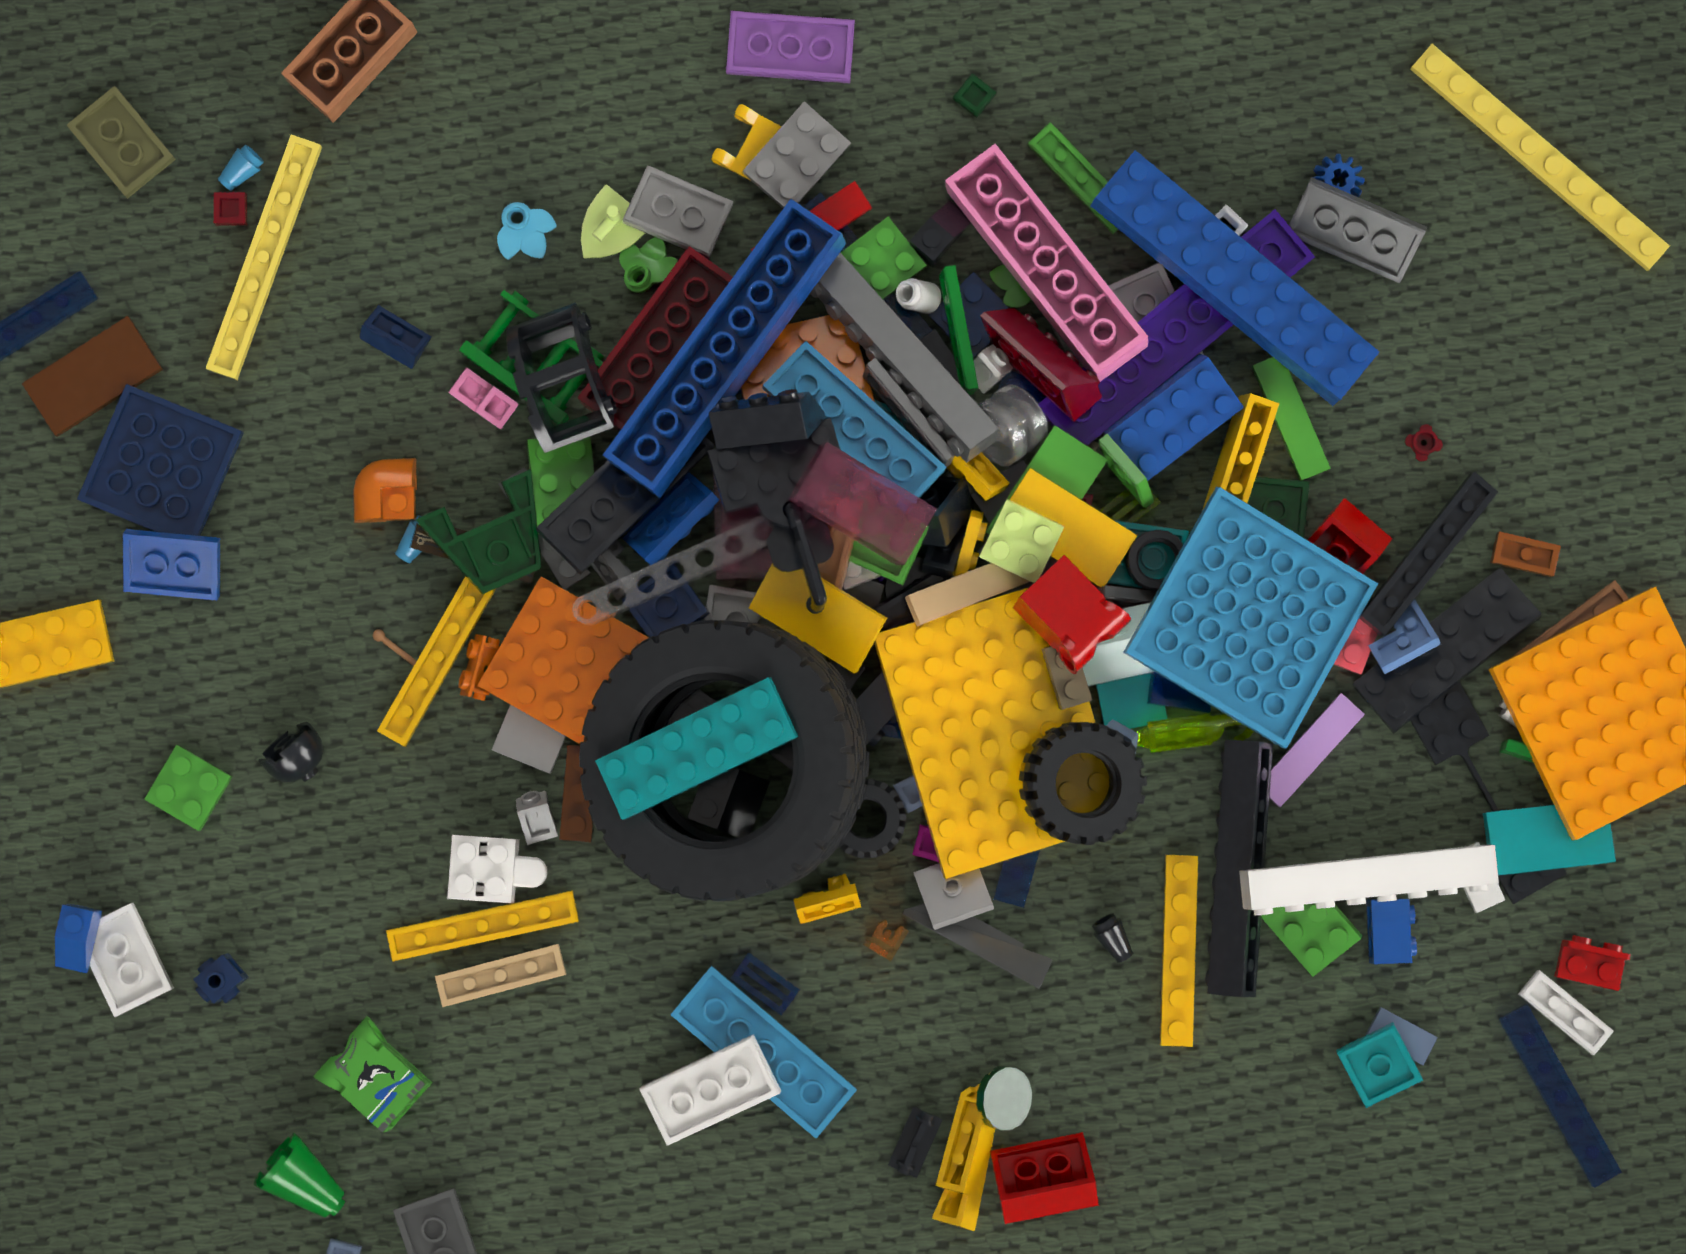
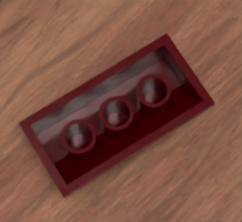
M1016 308L986 311L980 315L991 344L1001 349L1007 355L1009 363L1073 422L1102 398L1098 387L1100 384L1098 377L1090 369L1084 371L1079 366L1077 358L1070 351L1063 352L1058 347L1059 344L1049 332L1043 334L1038 329L1039 326L1029 314L1026 313L1023 316Z

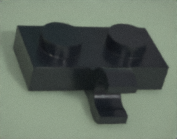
M962 525L947 547L921 544L916 555L920 556L926 553L921 572L947 579L953 578L967 526Z

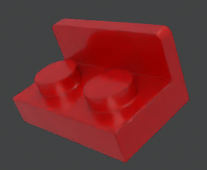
M1575 935L1572 936V941L1562 940L1554 977L1619 991L1625 960L1630 961L1631 954L1622 952L1623 946L1604 942L1603 948L1591 945L1592 939Z

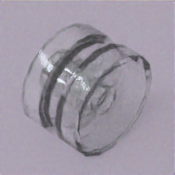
M1006 385L995 392L990 399H985L978 404L999 428L995 443L986 448L983 453L1001 466H1011L1027 452H1031L1039 447L1048 435L1047 421L1040 406L1030 394L1016 385Z

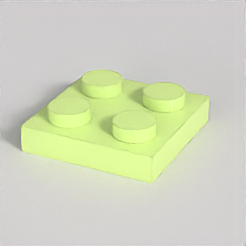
M1006 499L979 557L1035 583L1040 578L1064 526Z

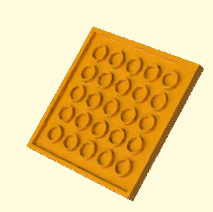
M1651 587L1489 668L1490 674L1524 744L1533 758L1532 760L1571 840H1577L1686 784V648L1656 587Z

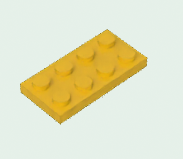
M101 600L0 623V688L115 662Z

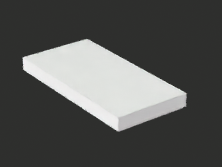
M754 1034L639 1088L667 1146L781 1093V1089Z

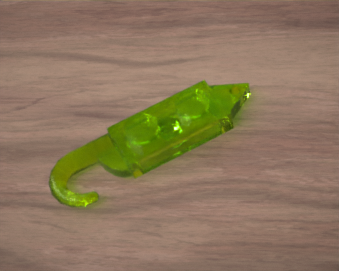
M1210 713L1147 722L1145 728L1136 732L1138 733L1137 746L1148 748L1150 753L1212 745L1214 741H1217L1222 736L1224 727L1243 724L1226 714L1210 716ZM1246 727L1243 733L1235 736L1233 739L1244 741L1254 731Z

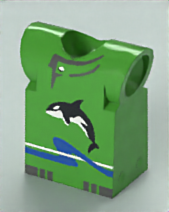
M368 1016L349 1035L344 1051L337 1056L330 1057L313 1076L326 1086L339 1091L347 1101L382 1133L390 1131L433 1083L394 1047L387 1043L376 1024Z

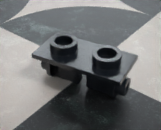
M913 1106L888 1165L897 1169L902 1174L917 1178L943 1119Z

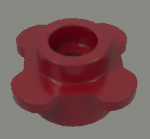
M1428 424L1420 426L1418 432L1414 435L1409 434L1405 438L1406 446L1412 448L1415 452L1416 460L1420 462L1426 461L1428 455L1434 451H1440L1443 446L1442 441L1438 439L1437 435L1432 431V427ZM1422 440L1427 442L1426 446L1421 445Z

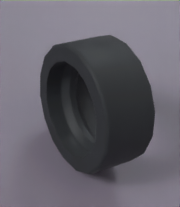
M1156 529L1145 532L1135 539L1127 551L1125 562L1128 574L1135 584L1145 590L1158 591L1164 578H1149L1141 571L1138 557L1142 548L1148 543L1161 542L1171 548L1176 559L1184 545L1177 536L1169 531Z

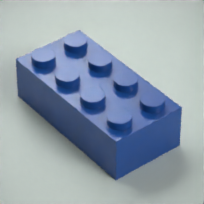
M1199 353L1102 434L1105 436L1108 433L1148 481L1243 409L1244 406L1209 357Z

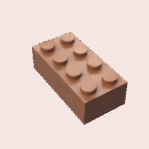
M349 0L281 74L290 85L334 123L417 34V30L413 23L388 0Z

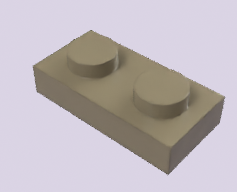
M1051 646L1042 648L1059 709L1063 710L1091 701L1092 698L1083 668L1076 674H1072L1063 664L1056 649Z

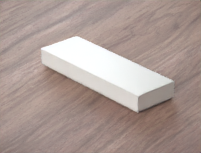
M1540 970L1535 972L1518 993L1519 996L1591 1055H1595L1614 1032Z

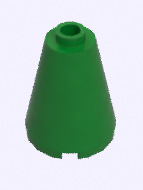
M292 1133L291 1138L287 1137L266 1161V1164H268L266 1166L267 1172L263 1174L259 1171L254 1180V1185L259 1189L324 1218L329 1214L335 1216L345 1203V1200L342 1199L344 1191L295 1133Z

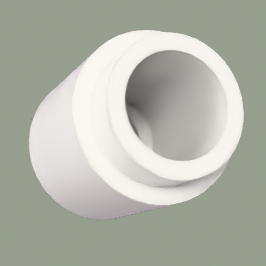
M910 278L898 285L896 299L905 309L930 314L938 308L941 302V291L934 283Z

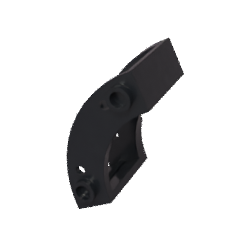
M576 302L507 328L509 358L515 360L516 372L513 373L516 387L520 399L527 397L526 404L530 414L528 420L544 453L613 428L614 414L617 413L616 403L611 395L607 396L595 364L589 338V330L592 329L590 319L586 312H580ZM575 336L580 356L534 373L532 352ZM586 373L600 409L554 426L542 400L540 390Z

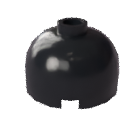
M307 721L296 725L300 731L288 735V731L285 732L262 753L266 759H259V763L275 779L282 782H295L302 779L306 782L319 771L316 766L322 759L323 744L318 733Z

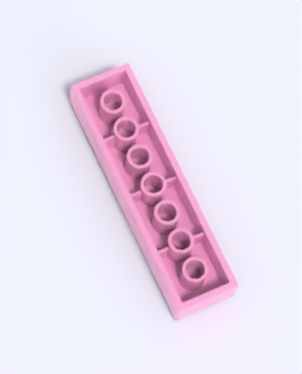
M996 144L945 180L947 193L1086 370L1090 369L1100 382L1148 347V335Z

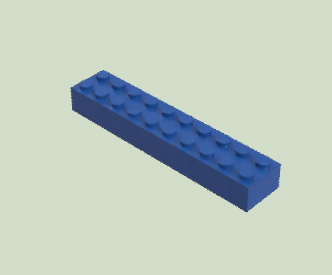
M1136 150L1124 162L1090 205L1332 406L1342 399L1378 355L1379 351Z
M790 199L609 445L603 456L615 467L660 498L712 428L709 412L718 404L720 399L737 394L846 245L842 233Z

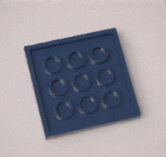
M126 384L77 500L155 532L200 536L244 432Z

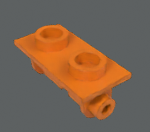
M475 634L474 640L471 639L467 647L466 656L469 658L466 670H463L460 675L458 686L461 688L460 695L471 697L472 692H474V699L485 701L486 695L490 696V693L477 685L485 673V666H489L498 651L500 640L488 637L486 643L487 636Z

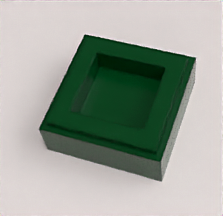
M972 73L953 96V100L977 118L997 92Z

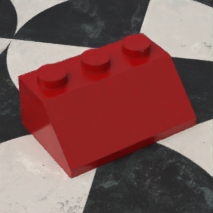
M1083 1132L990 1151L1005 1224L1099 1206L1096 1181Z

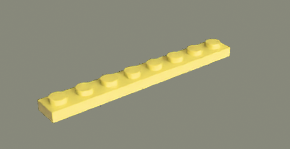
M290 135L206 366V369L238 380L319 158L322 146L318 143Z

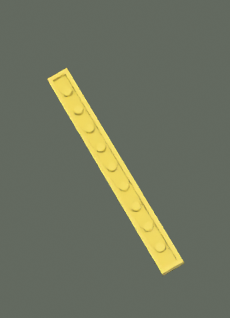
M1431 44L1411 67V71L1646 271L1650 270L1670 247L1669 244L1434 44Z

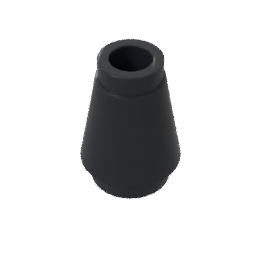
M1114 913L1100 918L1092 925L1095 931L1093 935L1115 958L1117 963L1127 960L1134 954L1120 918H1116Z

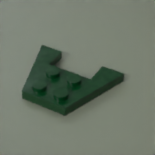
M531 469L501 482L513 512L457 536L445 507L414 520L481 594H485L541 569Z

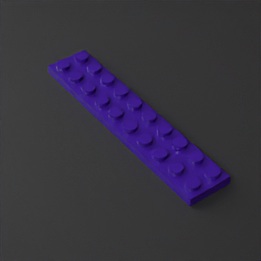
M1276 209L1241 237L1290 278L1315 258ZM1183 284L1137 322L1148 335V347L1100 382L1098 387L1102 398L1076 421L1073 422L1047 397L1036 408L1052 427L1056 425L1088 446L1234 324L1187 285Z

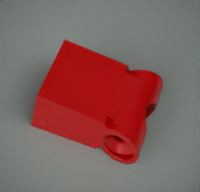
M1065 555L1032 584L1013 606V609L1052 648L1057 650L1063 664L1072 674H1076L1094 657L1098 643L1114 638L1131 621L1129 614L1118 605L1107 601L1105 596Z

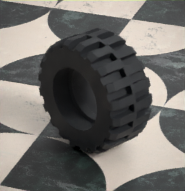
M1089 722L1065 723L1061 727H1053L1046 731V735L1043 738H1037L1032 744L1034 747L1032 752L1026 753L1022 761L1026 763L1025 769L1020 771L1019 780L1023 781V789L1019 790L1020 797L1025 800L1027 804L1025 810L1028 816L1035 819V825L1056 839L1083 845L1107 842L1112 840L1114 834H1122L1127 830L1126 824L1129 821H1135L1139 815L1136 809L1138 804H1144L1146 795L1141 794L1142 786H1147V776H1142L1141 769L1145 767L1142 758L1136 757L1135 752L1137 749L1132 742L1125 741L1123 739L1124 735L1117 730H1111L1108 726ZM1077 753H1089L1101 759L1109 775V789L1104 801L1098 808L1088 813L1070 811L1062 805L1056 792V776L1059 768L1068 757Z

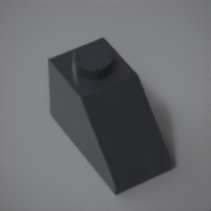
M949 200L910 240V245L933 268L970 226L971 222L961 209Z

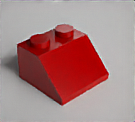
M1344 498L1307 540L1363 574L1381 556L1393 538Z

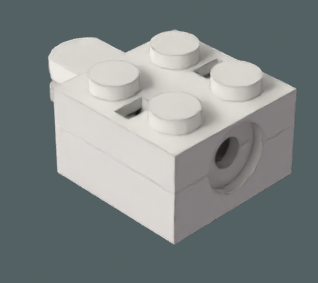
M452 835L447 899L514 903L516 887L534 888L543 884L547 877V867L544 861L537 857L518 856L520 839ZM480 843H485L487 846H480Z

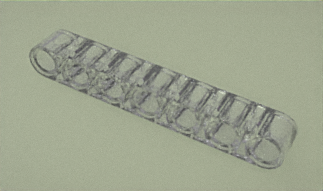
M763 517L756 518L582 595L573 604V615L584 625H596L767 549V540L760 541L756 539L754 532L759 525H768L772 530L774 525H771ZM733 537L739 538L743 542L742 550L736 554H731L725 549L726 542ZM704 550L710 551L714 555L712 564L707 567L699 566L696 562L698 553ZM675 563L683 565L685 570L684 575L678 580H672L667 575L669 566ZM645 576H650L655 580L654 589L648 593H643L638 588V582ZM616 589H621L626 594L624 603L619 606H613L609 602L610 593ZM586 602H593L597 609L596 614L590 619H584L580 615V608Z

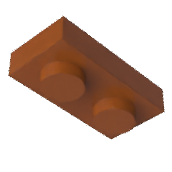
M1499 531L1496 534L1490 563L1554 577L1561 546Z

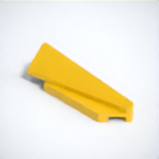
M980 1084L975 1087H969L960 1094L935 1185L944 1188V1191L932 1217L934 1220L975 1231L995 1133V1129L983 1122L982 1113L978 1112L977 1090Z

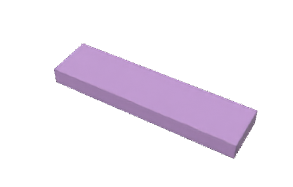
M1342 693L1333 700L1272 767L1269 799L1278 807H1281L1365 715Z

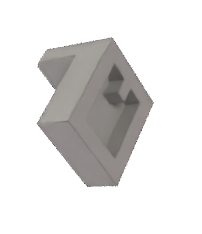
M530 791L516 799L517 814L527 845L558 836L546 791Z

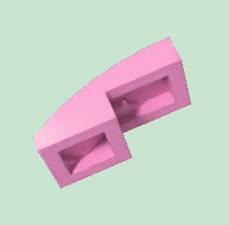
M467 367L448 392L500 430L519 405Z

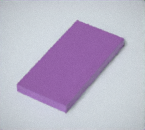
M731 11L726 74L850 83L855 20Z

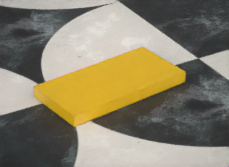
M1032 468L1028 469L1009 499L1063 525L1064 529L1051 553V557L1059 560L1065 555L1089 581L1101 588L1108 583L1137 538V534Z
M772 563L748 608L786 632L798 637L802 642L808 643L817 651L852 673H857L887 617L822 577L827 602L822 612L818 614L811 613L806 607L810 593L803 569L782 572L776 569Z

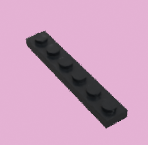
M1476 472L1470 473L1363 610L1360 619L1381 637L1386 636L1498 491Z

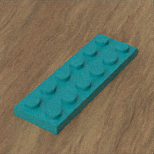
M768 677L597 759L595 762L621 819L625 820L797 738L798 735L772 678Z

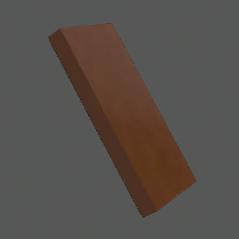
M126 316L23 382L22 385L53 434L58 437L121 397L126 384L137 387L162 371L163 368L131 318Z

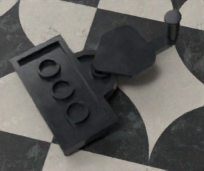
M831 418L824 419L808 439L708 450L707 455L725 514L753 506L757 507L761 516L771 525H774L767 539V548L774 567L782 572L803 569L810 593L806 607L808 611L814 614L822 612L827 602V595L817 565L831 558L834 545L827 524L812 515L815 513L819 501V488L845 482L849 479Z

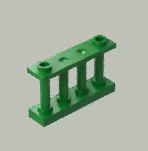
M503 290L500 295L509 304L480 342L476 341L473 345L466 340L459 351L519 396L513 373L516 372L515 360L508 356L505 361L502 359L498 364L489 357L492 353L490 349L518 311L529 319L536 318L539 315L527 307L529 301L518 292L514 291L512 294H509ZM571 338L558 342L536 372L556 365L569 348L580 355L577 343ZM591 347L596 367L599 369L605 357ZM586 373L569 379L557 396H552L550 400L541 395L550 419L559 425L569 420L570 417L564 412L567 409L565 405L587 377Z

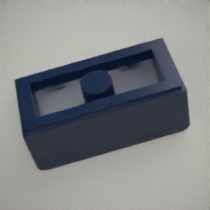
M378 305L362 325L359 337L361 340L412 369L432 336Z

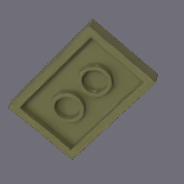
M116 86L112 87L67 124V127L127 199L176 160Z

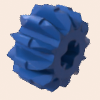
M1336 154L1333 161L1327 156L1324 157L1322 160L1323 166L1316 165L1313 169L1318 176L1312 178L1357 197L1362 193L1358 186L1363 185L1365 182V178L1355 176L1361 172L1362 167L1359 165L1352 168L1350 166L1353 162L1352 157H1349L1345 163H1342L1341 154ZM1334 175H1336L1337 179L1339 176L1343 178L1344 182L1341 184V187H1339V183L1336 186L1332 183Z

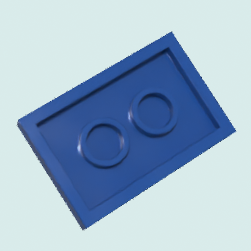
M689 472L622 539L653 567L667 556L669 550L679 540L685 538L690 533L692 527L702 517L711 513L719 499Z
M126 529L123 533V592L218 600L220 597V538Z

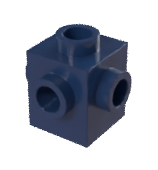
M227 953L221 955L217 960L211 957L197 969L200 974L193 980L198 985L195 988L197 993L206 1002L211 1000L215 1004L223 1000L226 1004L241 992L237 987L249 977L232 956ZM217 976L221 979L220 985L217 983Z

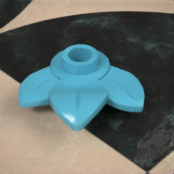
M513 202L507 205L501 216L504 226L497 235V243L502 255L509 260L521 250L530 257L543 258L547 248L544 233H548L556 228L553 217L543 209H530L521 202ZM520 213L523 215L521 223L515 224L512 222L514 214Z

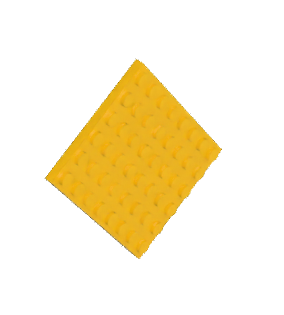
M1028 588L972 604L920 626H916L915 622H911L879 632L874 641L941 871L945 879L1065 842L1041 830L1035 825V819L1028 816L1025 810L1027 804L1025 800L1021 799L1019 792L1020 789H1023V781L1019 780L1020 771H1024L1026 765L1022 761L1026 753L1032 752L1034 748L1032 744L1036 739L1043 738L1046 735L1045 732L1051 728H1058L1062 724L1070 722L1095 723L1089 701L1063 710L1059 709L1042 653V648L1049 647L1050 645L1013 609L1018 598ZM1077 753L1068 757L1059 768L1056 776V792L1060 802L1064 807L1075 813H1088L1098 808L1104 801L1109 789V775L1101 759L1089 753Z

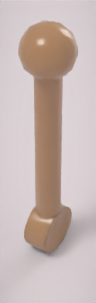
M377 629L373 632V639L375 641H382L411 665H415L417 661L385 637L383 630Z

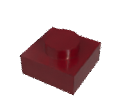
M214 192V224L216 226L247 225V194L245 192Z

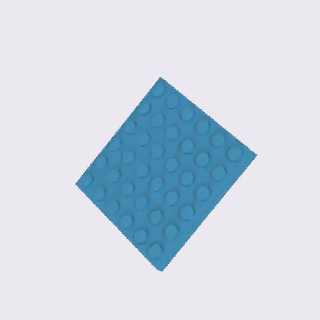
M1216 487L1123 653L1266 739L1287 749L1378 583L1221 487Z

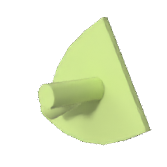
M607 184L600 190L588 207L582 223L581 245L584 259L603 258L620 253L635 244L645 234L643 231L623 224V218L630 203Z

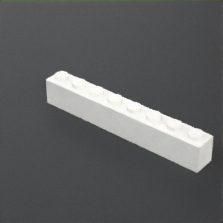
M1475 845L1239 871L1243 909L1254 910V915L1273 914V908L1285 907V912L1303 911L1304 904L1312 903L1316 904V909L1335 907V901L1346 900L1347 905L1366 904V898L1377 897V902L1397 900L1396 894L1408 893L1409 899L1427 897V891L1438 890L1439 895L1458 894V888L1469 887V892L1487 891L1488 884L1499 883L1495 845Z

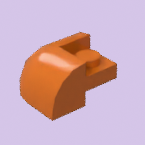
M416 458L382 459L371 462L361 470L354 486V523L415 520V490H417Z

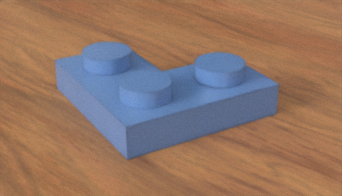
M1414 599L1393 625L1396 631L1368 646L1382 671L1386 674L1437 647L1441 642Z

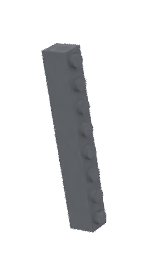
M840 252L810 294L814 298L818 297L824 303L826 311L832 319L840 320L845 326L849 338L855 343L858 342L865 349L870 361L874 358L878 360L917 409L926 417L937 433L943 436L947 441V445L955 453V456H961L966 463L995 443L999 428Z

